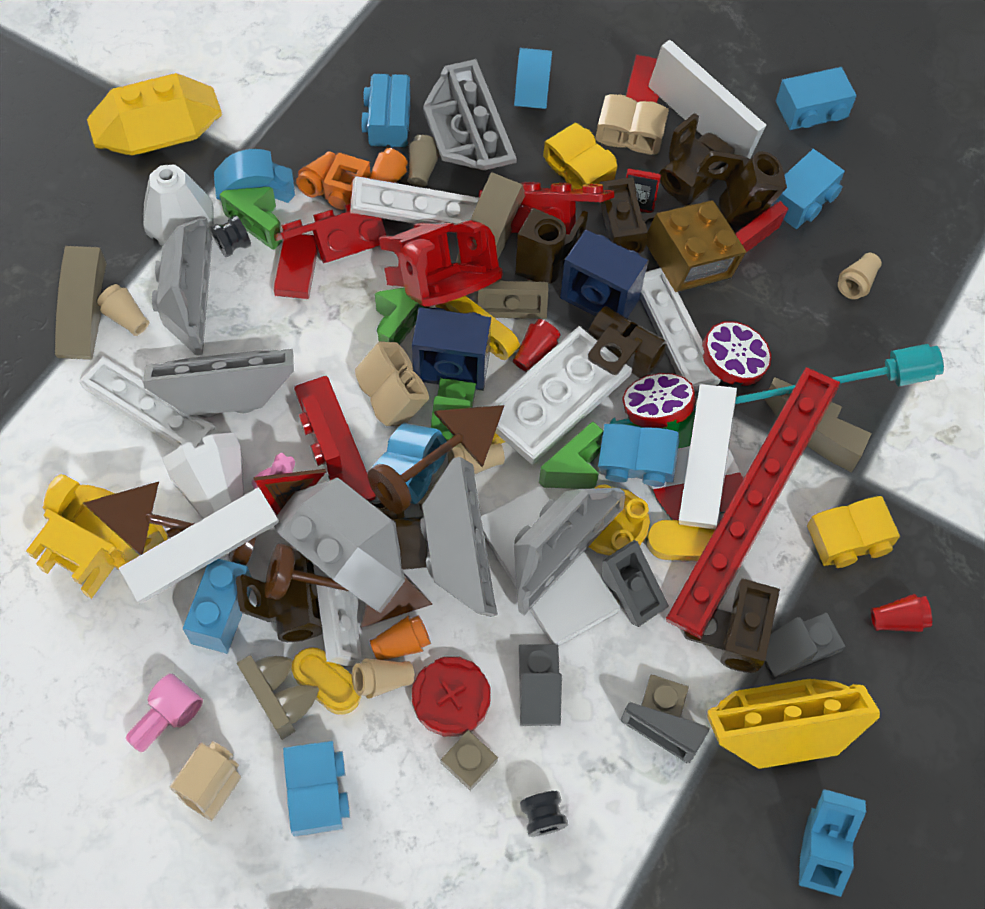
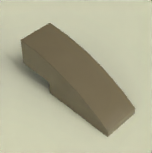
M491 172L471 220L483 223L491 229L495 236L497 257L499 258L512 232L511 224L525 197L523 184ZM473 238V242H474V244L477 246V242H476V240ZM460 252L458 253L456 263H461Z
M65 246L56 309L55 355L57 358L93 359L101 319V307L97 304V300L101 295L107 264L100 247Z
M774 377L769 390L793 385ZM791 393L765 398L766 403L777 417ZM831 402L807 446L830 462L852 473L865 450L871 433L838 419L837 417L842 406Z

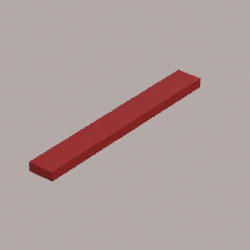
M805 368L668 613L666 622L702 639L839 389V381L810 368Z

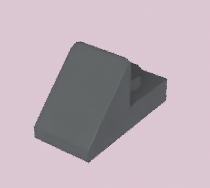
M633 540L603 560L602 579L608 589L616 592L631 624L639 627L669 607L638 541Z
M828 613L804 622L801 617H798L771 633L765 664L774 680L840 653L846 646Z
M558 644L519 645L520 726H560L562 674L559 673Z

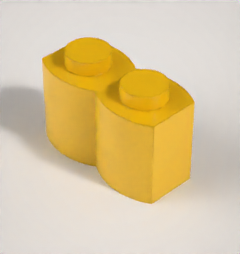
M574 123L545 141L544 159L557 174L564 177L567 183H571L572 189H582V185L600 184L603 181L615 180L617 170L616 158L612 152L596 144L595 137L590 130Z
M882 496L864 499L848 506L836 507L817 513L811 517L807 524L823 566L835 564L836 568H843L855 563L858 560L857 556L868 554L871 555V558L884 556L893 550L892 546L900 538Z

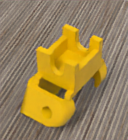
M59 474L50 482L42 507L45 511L43 516L49 521L27 548L26 552L32 558L37 559L46 548L36 563L40 570L48 574L55 564L73 573L71 577L75 582L82 585L85 581L81 590L85 596L92 599L114 567L119 570L121 566L140 555L83 504V502L115 493L95 486L80 485L79 482L68 476ZM149 524L143 554L169 539L163 526Z

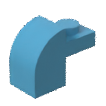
M520 48L514 106L546 109L552 51Z
M247 149L228 156L214 171L216 199L221 200L219 194L224 190L271 187L275 199L289 203L295 197L292 169L273 163L271 151Z
M823 789L816 809L811 808L806 823L800 855L799 885L842 896L854 868L853 842L866 813L865 800Z

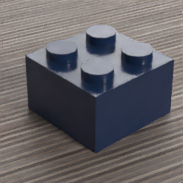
M585 230L565 259L560 299L595 317L604 306H607L628 318L640 300L648 260L641 257L635 251L627 250L611 242L603 235H596Z
M419 307L412 340L413 371L423 383L439 385L440 379L443 378L476 383V390L484 391L490 356L491 317L482 316L474 312L464 314L446 311L437 307L430 309Z

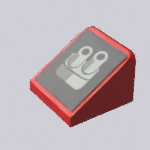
M628 169L626 178H634L640 211L645 213L653 212L661 174Z

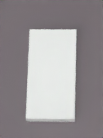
M668 40L661 47L648 87L685 120L696 113L699 116L696 130L701 135L713 133L735 149L734 155L750 159L766 124L674 42Z
M580 326L489 405H505L495 433L532 465L631 375L632 368L627 364L619 374L612 375L588 360V353L597 340ZM606 347L600 351L602 358L606 361L614 362L619 359Z
M541 485L481 516L484 538L515 587L514 540L525 526L529 525L532 527L540 518L541 510L550 501ZM583 552L530 611L550 643L558 644L559 646L618 613L621 607L585 552Z

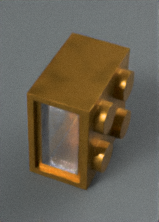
M713 200L656 213L647 234L646 245L675 292L731 278L746 253V250Z

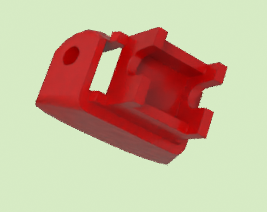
M469 220L456 225L454 223H445L443 225L417 223L414 224L413 229L403 233L379 237L381 250L392 251L398 257V266L384 268L387 285L404 287L406 295L421 306H433L461 298L495 283L503 276L502 268L498 264L495 236L489 227L477 221ZM447 232L457 233L461 263L451 264ZM473 238L476 240L477 246L474 244Z

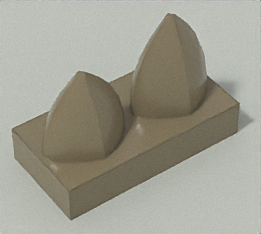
M499 279L495 283L478 290V306L494 318L547 319L548 282H534L530 279L525 282L503 281Z
M249 655L237 662L236 664L280 738L283 740L296 732L292 724L296 723L308 712L317 697L319 688L317 686L299 685L287 688L274 695L272 691L277 689L289 674L292 664L291 658L269 656L255 662L252 656Z

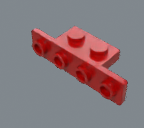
M540 182L520 183L523 184L525 197L511 224V233H519L532 208L560 219L566 227V234L569 235L576 224V201L604 202L614 198V190H603L602 184L582 185V189H572L571 183L551 184V188H541ZM483 189L479 190V197L481 196Z
M351 204L344 205L345 213L334 216L332 209L313 215L315 222L303 225L301 219L281 225L283 232L274 234L276 241L313 231L322 262L327 263L380 246L379 237L387 235L381 218L350 213Z
M322 376L296 385L294 391L303 412L298 414L304 434H311L315 442L310 447L317 466L324 465L329 480L339 478L368 502L375 500L376 495L369 484L367 471L329 378Z

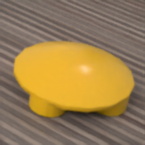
M601 484V485L596 486L594 489H596V488H617V487H610L609 485ZM622 489L625 492L624 509L588 547L596 553L610 556L633 540L638 541L639 545H641L647 537L650 525L649 508L645 500L629 490Z

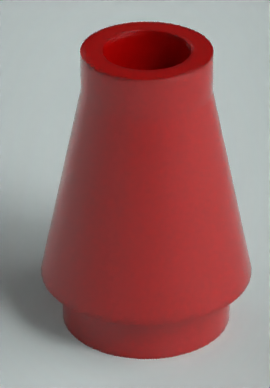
M538 319L535 324H530L517 355L512 360L513 363L522 371L527 372L559 344L557 340L561 336L560 332L552 324L542 319Z
M916 594L883 606L871 608V620L875 631L923 632V628L932 627V613L926 596L917 597Z

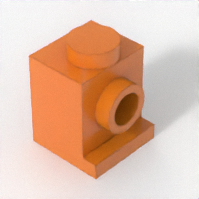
M338 152L323 181L325 199L334 208L344 210V205L351 204L353 179L355 176L370 177L369 161Z

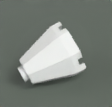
M160 165L150 174L144 200L143 227L146 235L152 239L153 237L157 239L163 247L177 226L200 218H207L209 228L214 225L212 199L186 172L176 165Z
M235 432L210 434L202 437L204 444L194 447L191 441L179 446L162 458L171 481L202 519L244 496L242 452Z

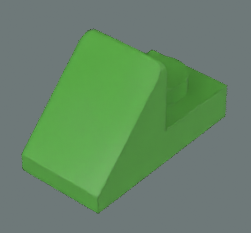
M271 187L224 190L219 194L224 214L228 218L237 215L246 231L272 250L282 243V240L276 241L274 234L281 232L279 220L271 213L276 208L274 192Z
M405 288L376 292V310L385 316L377 327L378 341L397 342L400 345L416 325L419 307L429 309L430 306H421L409 298L405 293Z
M440 379L438 394L434 397L431 428L439 429L446 441L454 435L434 414V411L473 408L476 383Z
M591 422L541 466L539 484L544 488L594 489L597 485L599 474L589 463L600 453L603 430L597 424Z

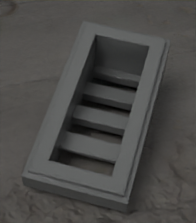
M632 702L628 703L621 718L622 723L686 763L692 761L711 729L705 725Z

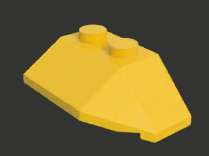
M174 73L111 89L87 118L95 148H106L113 152L133 156L195 140L211 126L214 120H218L222 116V112L213 87Z
M805 679L734 691L721 700L716 707H712L707 711V718L719 745L758 769L837 756L880 717V711L864 685L852 684L847 686L834 681Z

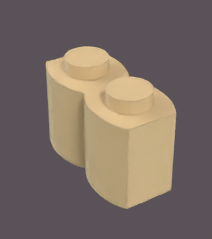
M606 95L595 140L612 147H628L636 152L658 154L669 109L656 102H636L624 95Z
M378 342L355 368V375L361 390L371 397V405L375 416L385 426H400L403 423H408L429 400V394L424 383L413 371L412 363L407 353L397 342Z
M213 741L209 747L200 743L169 788L182 803L206 819L213 821L241 779V776L236 772L239 765L231 759L233 754Z

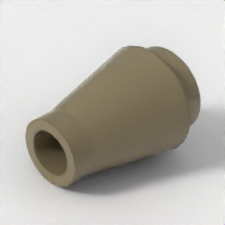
M418 135L409 144L408 183L415 187L427 186L428 179L440 156L433 137Z

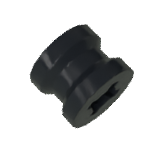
M237 215L229 217L228 222L223 225L214 224L210 227L216 244L226 258L233 255L234 250L239 247L245 249L251 246L249 235Z
M559 791L542 792L520 801L521 810L527 814L529 821L526 827L528 836H542L568 826L566 816L560 812L561 796Z

